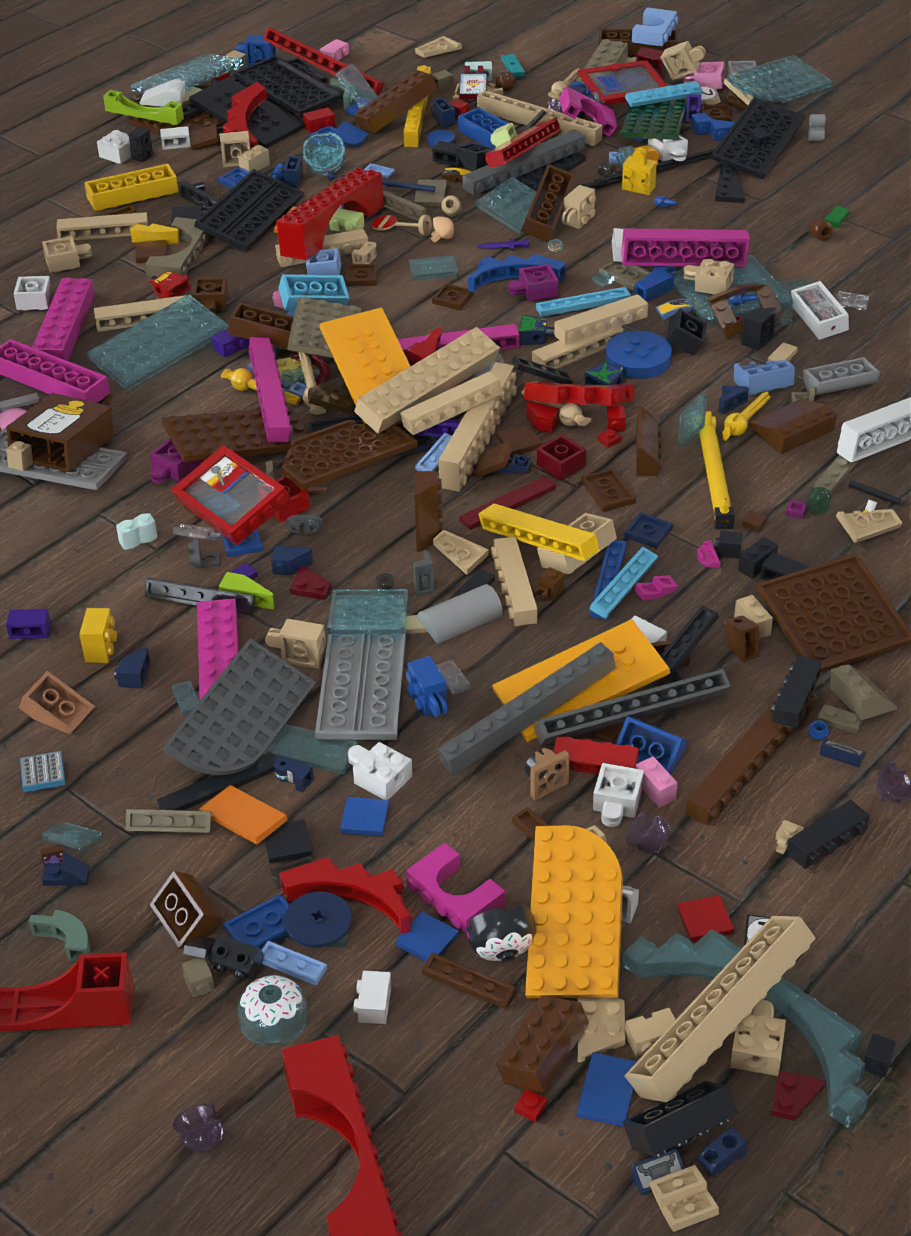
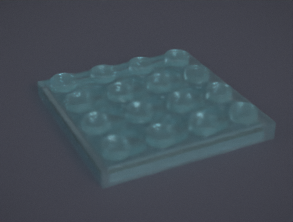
M511 177L478 199L475 206L522 235L523 232L521 230L536 191Z
M408 589L333 590L327 634L335 636L343 634H353L355 636L362 634L376 636L381 634H405Z

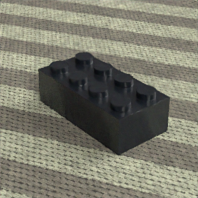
M703 1081L677 1094L671 1101L660 1102L622 1121L633 1150L653 1157H660L667 1153V1149L673 1146L685 1145L688 1143L689 1138L704 1135L709 1132V1128L715 1125L720 1126L728 1123L731 1117L737 1115L727 1086Z

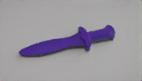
M510 238L508 242L484 243L477 247L484 249L508 247L513 251L514 247L527 248L529 241L528 239L514 241Z

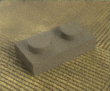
M826 704L823 705L818 716V720L825 722L827 726L856 735L863 721L853 712Z

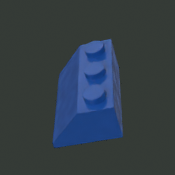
M627 716L616 745H632L639 748L638 763L654 757L671 775L682 760L689 740Z

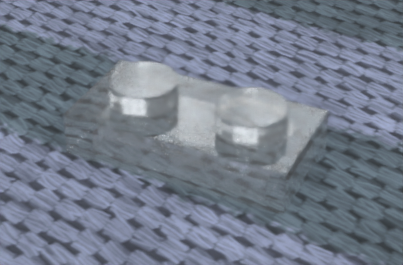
M838 291L836 300L842 307H851L858 310H866L870 296L841 291Z

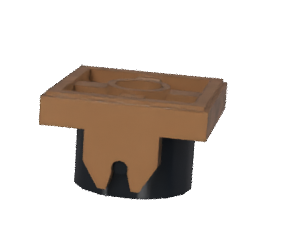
M542 748V750L536 751L526 762L525 772L530 777V796L534 801L569 784L570 754L566 750L555 755L552 750Z

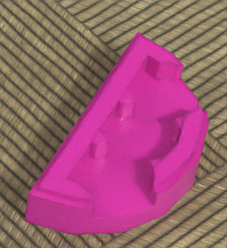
M704 541L703 545L697 549V559L707 567L720 568L721 563L712 541Z

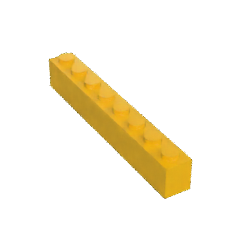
M492 504L479 513L482 529L506 537H516V540L578 560L585 561L600 551L597 536L591 532L498 504Z

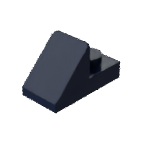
M722 386V397L719 398L718 412L725 414L748 402L749 388L745 386Z
M64 853L62 863H45L42 876L43 886L87 885L89 865L68 853Z

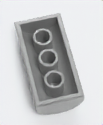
M865 357L803 370L806 389L809 391L810 387H815V396L874 384L878 382L880 372Z
M485 584L419 612L417 619L425 627L433 640L439 644L502 617V605L495 590L490 585Z

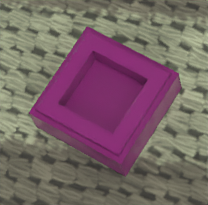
M790 500L785 510V515L803 519L808 504Z

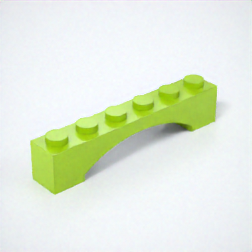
M109 90L103 96L105 111L159 121L160 123L165 122L172 125H178L184 119L182 103L170 101L164 107H146L129 100L119 91Z

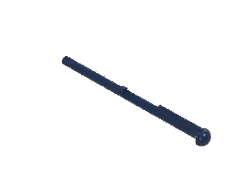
M331 171L327 177L329 181H332L339 176L343 178L346 175H338ZM382 180V185L387 187L435 192V186Z

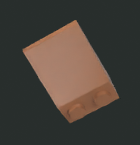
M48 671L22 697L19 709L34 720L70 735L95 708L93 704Z

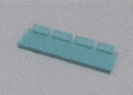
M354 64L339 70L336 74L338 80L360 108L367 106L370 101L378 98Z

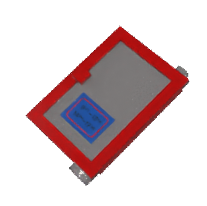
M647 60L579 69L577 72L591 91L590 98L604 105L627 102L625 98L626 93L671 86L662 80Z

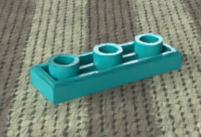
M514 54L501 55V61L516 79L525 76V71Z

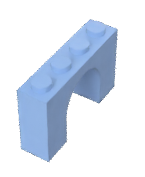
M646 8L643 13V25L636 24L632 30V42L663 46L667 42L668 37L671 36L672 30L674 31L675 25L678 24L679 17H677V11Z

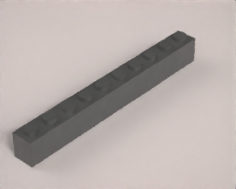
M571 130L536 145L504 165L489 168V165L462 175L463 189L475 195L585 149V135L576 130Z
M600 642L438 748L441 764L452 776H455L616 669L613 652Z
M724 669L539 719L534 726V730L540 746L555 743L556 737L568 736L573 738L623 724L627 716L640 719L723 696L731 686Z

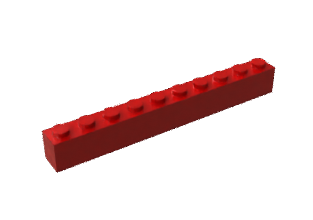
M267 28L263 40L378 96L381 94L385 85L384 82L276 29Z
M557 117L539 122L486 153V162L489 168L510 162L561 131Z

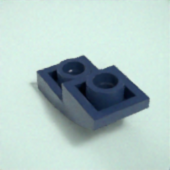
M514 454L513 459L509 458L506 467L497 470V472H527L531 458Z

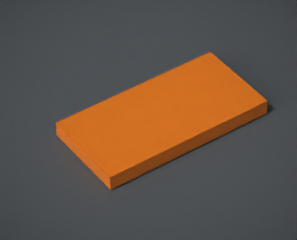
M231 785L199 808L200 811H212L213 821L256 845L288 821L286 814Z

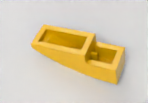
M152 223L150 226L135 224L130 229L133 243L166 240V245L180 243L179 230L177 228Z

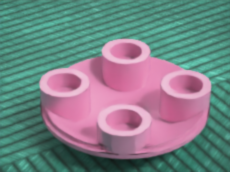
M11 408L0 413L1 430H7L6 426L27 411L21 408Z

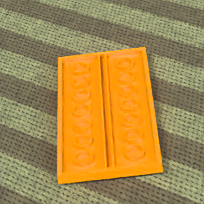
M382 307L320 323L321 332L355 405H357L358 398L411 367ZM402 419L393 425L402 424Z
M631 619L497 682L492 687L504 706L602 642L613 652L616 669L541 718L543 719L622 697L670 674V668ZM537 721L521 731L527 742L537 737L534 730Z

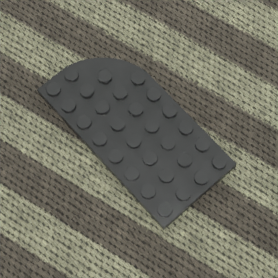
M250 638L166 742L162 750L185 766L201 773L228 775L248 769L260 759L316 682Z

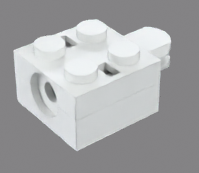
M679 135L678 140L648 139V145L659 152V160L661 162L672 159L684 161L686 159L688 140Z
M380 742L370 751L359 745L351 747L348 751V761L353 765L354 784L383 800H389L413 777L412 759Z
M602 763L593 795V810L602 812L601 819L604 825L609 827L618 826L622 816L635 818L643 789L644 770Z

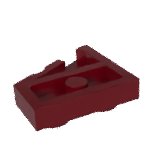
M301 566L290 587V594L326 600L332 586L328 580L305 566Z
M779 1070L771 1116L796 1121L802 1114L803 1109L813 1102L815 1095L824 1089L826 1080Z

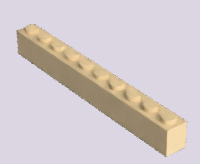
M486 90L477 95V108L480 107L498 118L527 126L543 109L546 114L539 122L555 117L558 119L561 131L554 135H562L571 130H576L585 135V143L590 146H595L602 140L601 124L577 117L573 119L563 113Z

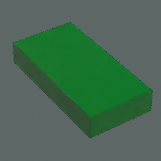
M835 206L825 220L830 222L833 227L838 228L850 214V209Z

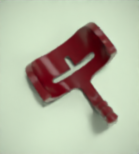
M313 354V358L310 357L311 364L318 368V372L314 375L317 386L328 380L330 367L319 355ZM291 356V359L301 362L299 356Z

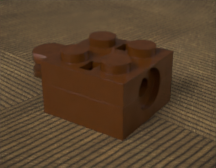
M226 277L195 278L192 294L194 311H201L203 316L211 317L216 314V311L226 310L228 298Z

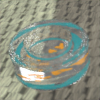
M553 239L548 242V250L551 252H559L563 249V242L561 240Z

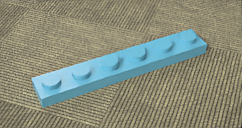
M695 81L626 93L625 98L630 107L687 98L688 94L702 95L703 90L699 83Z
M626 287L536 303V310L541 317H548L554 314H563L565 312L607 305L631 297V294Z
M642 547L593 601L589 609L606 619L656 562L658 555Z

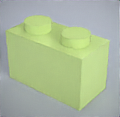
M338 208L329 222L330 230L347 232L362 229L364 227V213Z

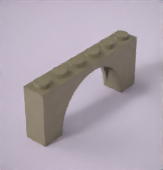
M176 217L171 227L177 228L180 239L188 242L190 245L172 255L150 256L145 263L147 277H159L165 272L187 275L188 270L192 267L193 262L197 259L198 254L202 251L211 234L194 227L197 219Z

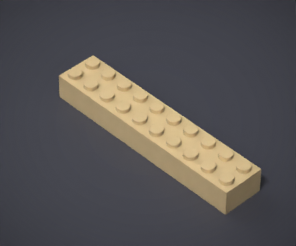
M475 327L358 398L355 413L379 434L402 419L400 412L453 388L496 360L500 347L478 327Z
M495 362L490 372L500 380L502 394L467 410L441 454L438 463L439 479H442L443 489L460 492L462 486L466 485L468 475L472 474L473 467L477 465L485 445H488L490 436L495 432L496 425L500 424L501 416L505 415L506 407L510 406L512 397L516 395L517 387L515 386L517 373L515 372L514 365Z
M772 916L624 1075L640 1098L662 1102L674 1099L677 1091L692 1079L694 1072L707 1062L712 1052L722 1046L723 1040L737 1029L741 1020L751 1014L752 1008L767 996L769 989L781 980V976L788 969L795 965L797 958L810 948V944L816 939L801 917Z

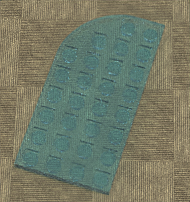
M204 54L131 84L130 87L132 91L143 93L168 81L180 79L185 81V89H191L192 86L200 85L203 81H210L211 78L219 77L222 73H228L231 69H238L244 62L240 58Z
M794 55L728 75L727 81L732 86L737 87L744 94L767 101L783 103L832 87L833 85L832 80Z

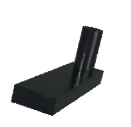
M181 181L179 183V195L197 206L202 205V208L206 211L218 201V199L203 191L205 189L203 182L189 184L186 181Z
M702 605L662 653L661 658L670 668L669 676L673 682L682 680L683 676L678 667L719 618L717 612Z

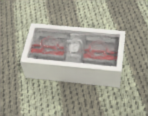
M821 281L791 290L792 307L819 340L849 330L848 313Z

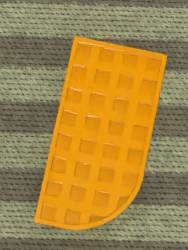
M571 825L536 826L531 911L536 934L532 944L528 947L525 993L527 999H539L541 995L554 998H619L623 892L622 870L610 846L599 836L584 828Z

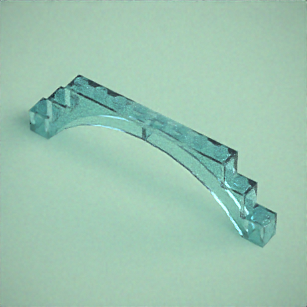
M712 929L695 945L678 933L674 934L660 948L641 936L624 951L623 967L640 979L679 975L698 976L713 980L742 948L734 945L725 936L718 934ZM781 978L777 984L769 989L767 996L763 1000L772 1003L776 1009L794 1023L808 1040L820 1062L826 1080L828 1114L849 1128L866 1110L868 1095L861 1088L855 1087L863 1078L865 1063L858 1056L852 1055L860 1047L862 1032L855 1025L839 1017L836 1012L820 1004L817 999L801 991L798 986Z

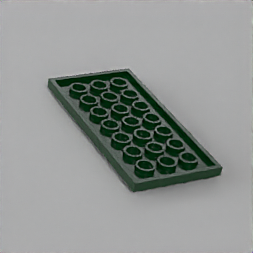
M681 98L630 107L621 131V138L678 140L686 112L687 100Z

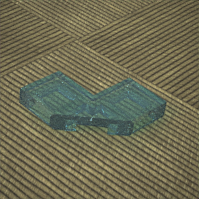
M298 366L297 369H287L281 372L279 378L282 380L281 388L289 390L297 380L305 382L302 366ZM312 367L316 380L320 370Z

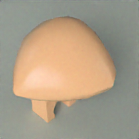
M438 216L433 218L435 231L431 233L433 236L431 240L435 243L441 238L451 239L454 236L453 222L447 217Z

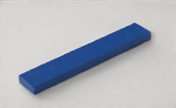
M614 540L606 547L593 601L621 571L627 542ZM592 610L590 611V617L603 618Z

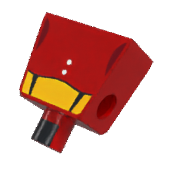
M165 272L159 277L152 276L150 281L154 287L155 295L162 299L182 296L190 290L188 276L173 272Z

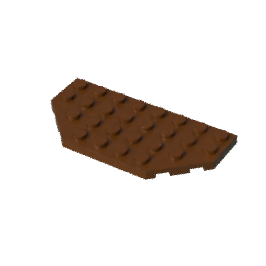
M145 91L130 100L140 105V100ZM202 112L182 120L178 125L128 116L130 125L150 129V132L160 136V129L188 126L190 137V132L214 124L217 127H223L225 124L207 112Z
M347 420L292 440L286 455V461L282 467V473L304 490L416 448L418 441L397 425H392L378 434L366 422L364 425L355 424V420Z

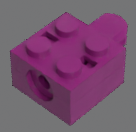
M550 264L520 268L519 280H512L508 283L509 294H525L528 301L558 296V279Z
M169 438L150 453L152 464L150 477L154 483H162L167 478L180 482L201 464V460L183 462L172 440Z

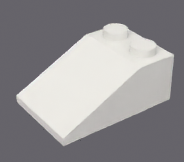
M174 79L146 90L140 100V105L165 106L170 101L183 104L185 99V81Z

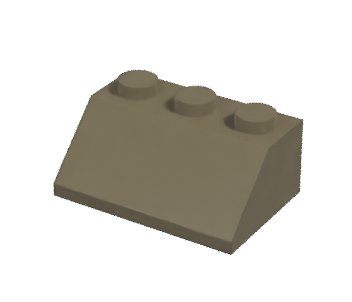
M849 664L831 669L830 689L860 720L897 710V706L866 675Z

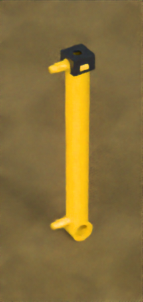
M707 411L705 417H697V433L700 435L713 505L715 529H733L735 514L730 504L716 433V418L711 415V411Z

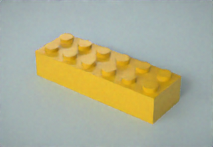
M169 164L84 182L87 199L94 211H102L106 208H115L119 205H128L133 202L159 198L163 195H172L179 192L177 177Z

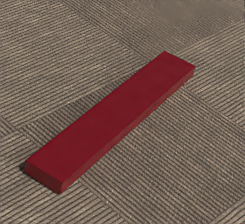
M543 476L459 516V521L469 530H472L481 525L479 513L492 504L515 509L555 490L556 484L546 476Z

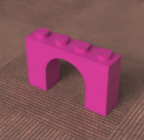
M566 86L559 97L563 114L575 119L579 112L582 111L588 114L596 123L601 124L602 133L610 137L617 127L613 109Z
M443 843L406 870V884L411 891L419 894L425 903L431 904L441 916L449 919L455 928L461 929L467 934L466 927L470 926L472 918L485 911L499 907L501 909L505 906V890L489 879L477 889L465 895H451L444 892L439 885L460 869V854L446 843Z

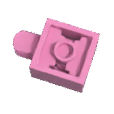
M725 61L699 62L700 65L696 72L683 76L684 83L697 81L700 87L712 86L716 87V90L722 89L726 77Z

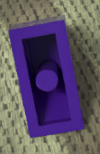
M687 95L685 122H691L692 114L700 113L701 95Z

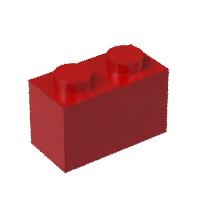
M329 108L303 113L305 128L309 133H313L329 125L335 127V114Z

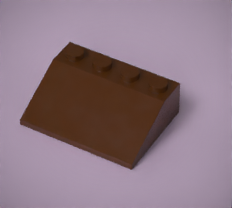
M799 399L750 421L748 425L780 454H783L833 431L837 414L827 405Z

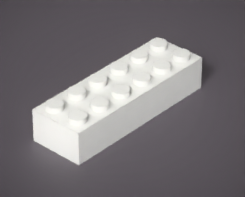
M911 397L844 422L841 428L837 453L852 463L910 440Z

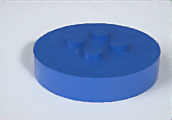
M628 331L620 333L611 338L606 345V362L613 366L622 365L624 368L623 377L632 379L656 377L664 373L671 364L672 348L670 343L662 336L652 332Z

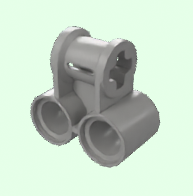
M810 114L809 141H824L825 114Z

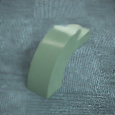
M331 78L330 87L342 93L344 110L353 105V103H356L354 85L346 80Z
M55 910L53 916L30 915L28 923L32 936L58 938L64 941L68 961L76 962L80 955L91 954L86 928L74 915L61 910Z

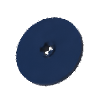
M312 892L300 896L290 904L284 916L285 929L288 935L295 942L308 947H324L336 943L346 935L352 922L351 910L348 904L341 897L328 892Z

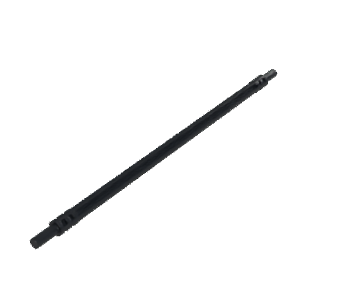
M716 148L687 155L684 161L672 159L660 162L656 166V172L711 158V154ZM623 172L595 179L593 182L582 184V186L599 188L621 182Z

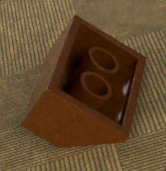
M177 871L172 872L149 904L180 949H183L185 944L198 936H210L223 919L194 876Z

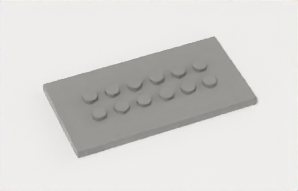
M4 429L0 432V472L97 490L128 459L127 452L100 447L70 472L32 464L24 471L8 467L6 448H8L7 430Z
M329 627L315 730L316 739L397 740L406 627Z

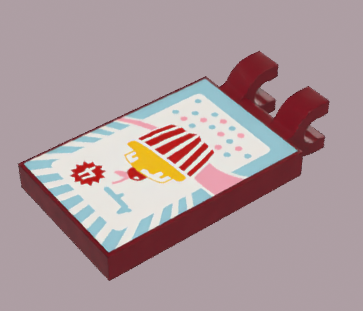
M465 66L464 74H460L459 99H477V95L484 90L487 91V74H483V66H478V73H470V66Z

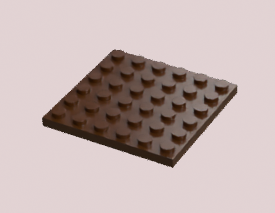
M857 553L761 582L756 586V590L798 656L801 655L822 661L821 673L911 644V631Z

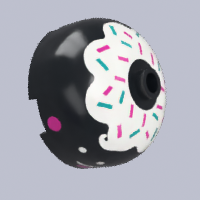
M514 906V910L501 911L499 907L485 911L472 918L470 926L466 927V932L472 950L479 957L489 961H510L528 950L536 934V927L532 911L529 908Z

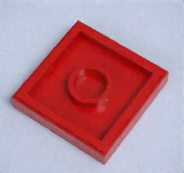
M720 895L677 903V910L690 942L734 934V927Z

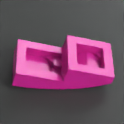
M670 575L654 576L652 582L636 583L634 591L642 601L659 598L678 589V585Z

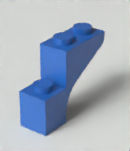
M706 113L692 114L691 128L696 135L709 133L714 141H721L735 122L715 120L708 117Z

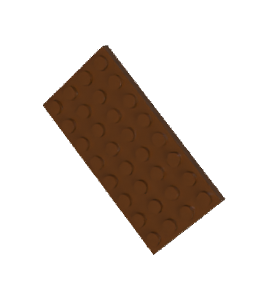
M287 406L290 425H292V435H289L288 442L267 441L261 409L236 410L232 412L221 411L218 413L188 414L186 416L162 418V425L183 462L206 460L222 445L239 456L286 452L290 449L292 440L310 434L292 406Z

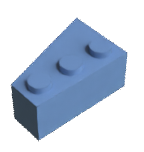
M788 360L766 361L764 365H756L755 362H750L749 366H740V363H734V382L738 386L748 387V395H756L764 391L770 392L773 389L787 388L794 385L795 367Z

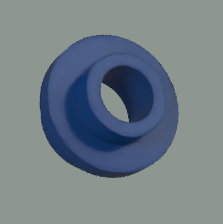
M818 720L809 726L808 733L815 739H825L829 735V728L825 722Z

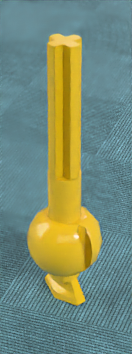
M245 368L236 369L235 371L225 369L222 372L221 378L231 380L232 386L238 391H245L249 388L257 391L255 379H253V375L249 370ZM284 391L286 402L298 406L301 398Z
M769 392L762 393L741 413H732L727 416L724 421L725 429L722 432L723 440L727 441L730 435L737 437L745 433L748 428V420L771 399V396L768 395Z

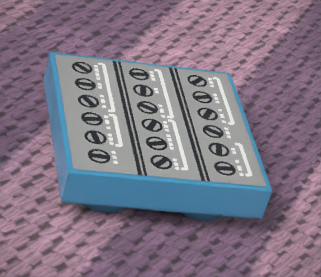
M61 751L20 758L24 792L66 785Z

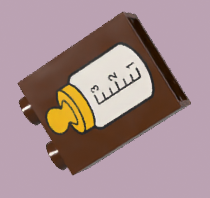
M56 393L50 394L6 426L8 447L16 441L31 445L33 464L65 472L72 471L114 437L111 406Z

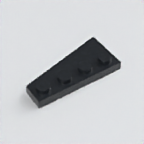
M730 166L720 168L715 201L745 203V197L735 168Z

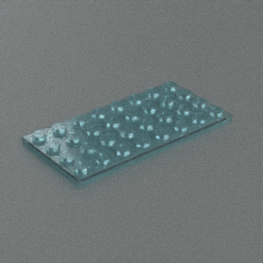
M188 294L88 351L87 357L128 391L212 341L213 335L228 329L229 325Z

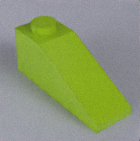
M226 572L219 585V589L255 595V607L274 610L275 605L272 592L245 575Z

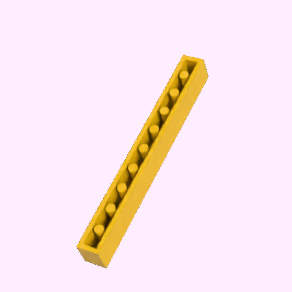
M425 65L417 67V70L431 74V67ZM428 96L408 109L404 128V147L419 146Z

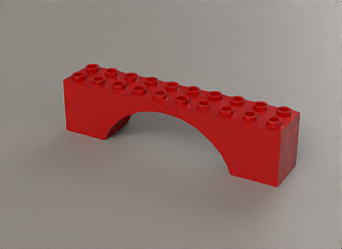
M356 168L351 173L346 174L345 177L340 178L339 181L323 189L322 192L315 194L314 197L308 199L305 203L300 204L299 207L283 215L282 218L276 221L280 256L307 260L322 250L329 222L340 206L345 210L364 213V216H371L384 207L382 173L375 170Z
M127 952L80 955L76 963L67 972L53 980L26 987H0V1032L131 1024L134 983Z
M336 1035L282 1049L285 1078L296 1117L316 1120L337 1131L351 1145L360 1162L358 1175L349 1194L334 1211L326 1216L329 1236H402L401 1231L398 1232L396 1212L390 1206L391 1197L389 1189L384 1186L383 1181L385 1178L382 1166H378L376 1145L371 1142L372 1133L370 1125L365 1122L366 1113L364 1105L360 1103L358 1098L360 1093L357 1082L354 1083L353 1068L351 1063L347 1061L348 1052L345 1043L341 1044L339 1036Z

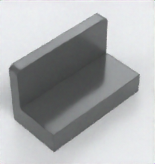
M427 550L423 551L424 560L413 562L414 592L416 596L434 592L433 562Z

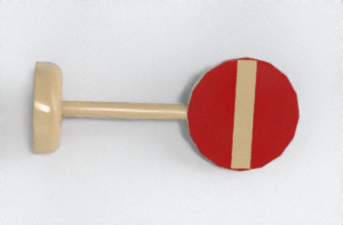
M384 215L373 220L371 226L374 230H387L394 226L418 227L421 235L428 236L431 232L432 222L429 215H422L418 223L398 222L395 216Z

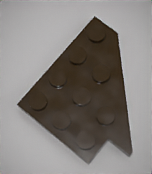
M342 376L309 389V404L357 415L355 413L356 405Z

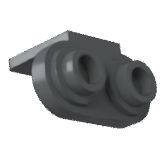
M293 515L287 519L286 526L291 532L296 534H314L322 528L323 520L318 515Z
M193 538L192 542L188 543L190 565H194L196 568L220 565L218 552L200 554L198 538ZM209 557L215 558L213 562L202 561Z

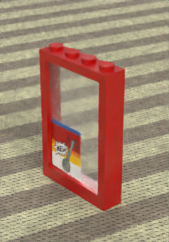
M224 445L170 489L180 504L237 546L291 500L284 486Z

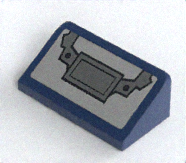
M828 739L822 743L820 755L856 767H860L866 755L865 751Z
M672 1149L663 1156L651 1157L631 1166V1177L641 1195L652 1192L650 1187L651 1181L683 1170L684 1166L677 1149Z

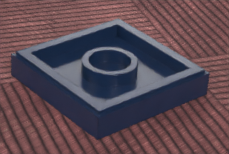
M640 512L624 532V538L657 549L673 529V523Z

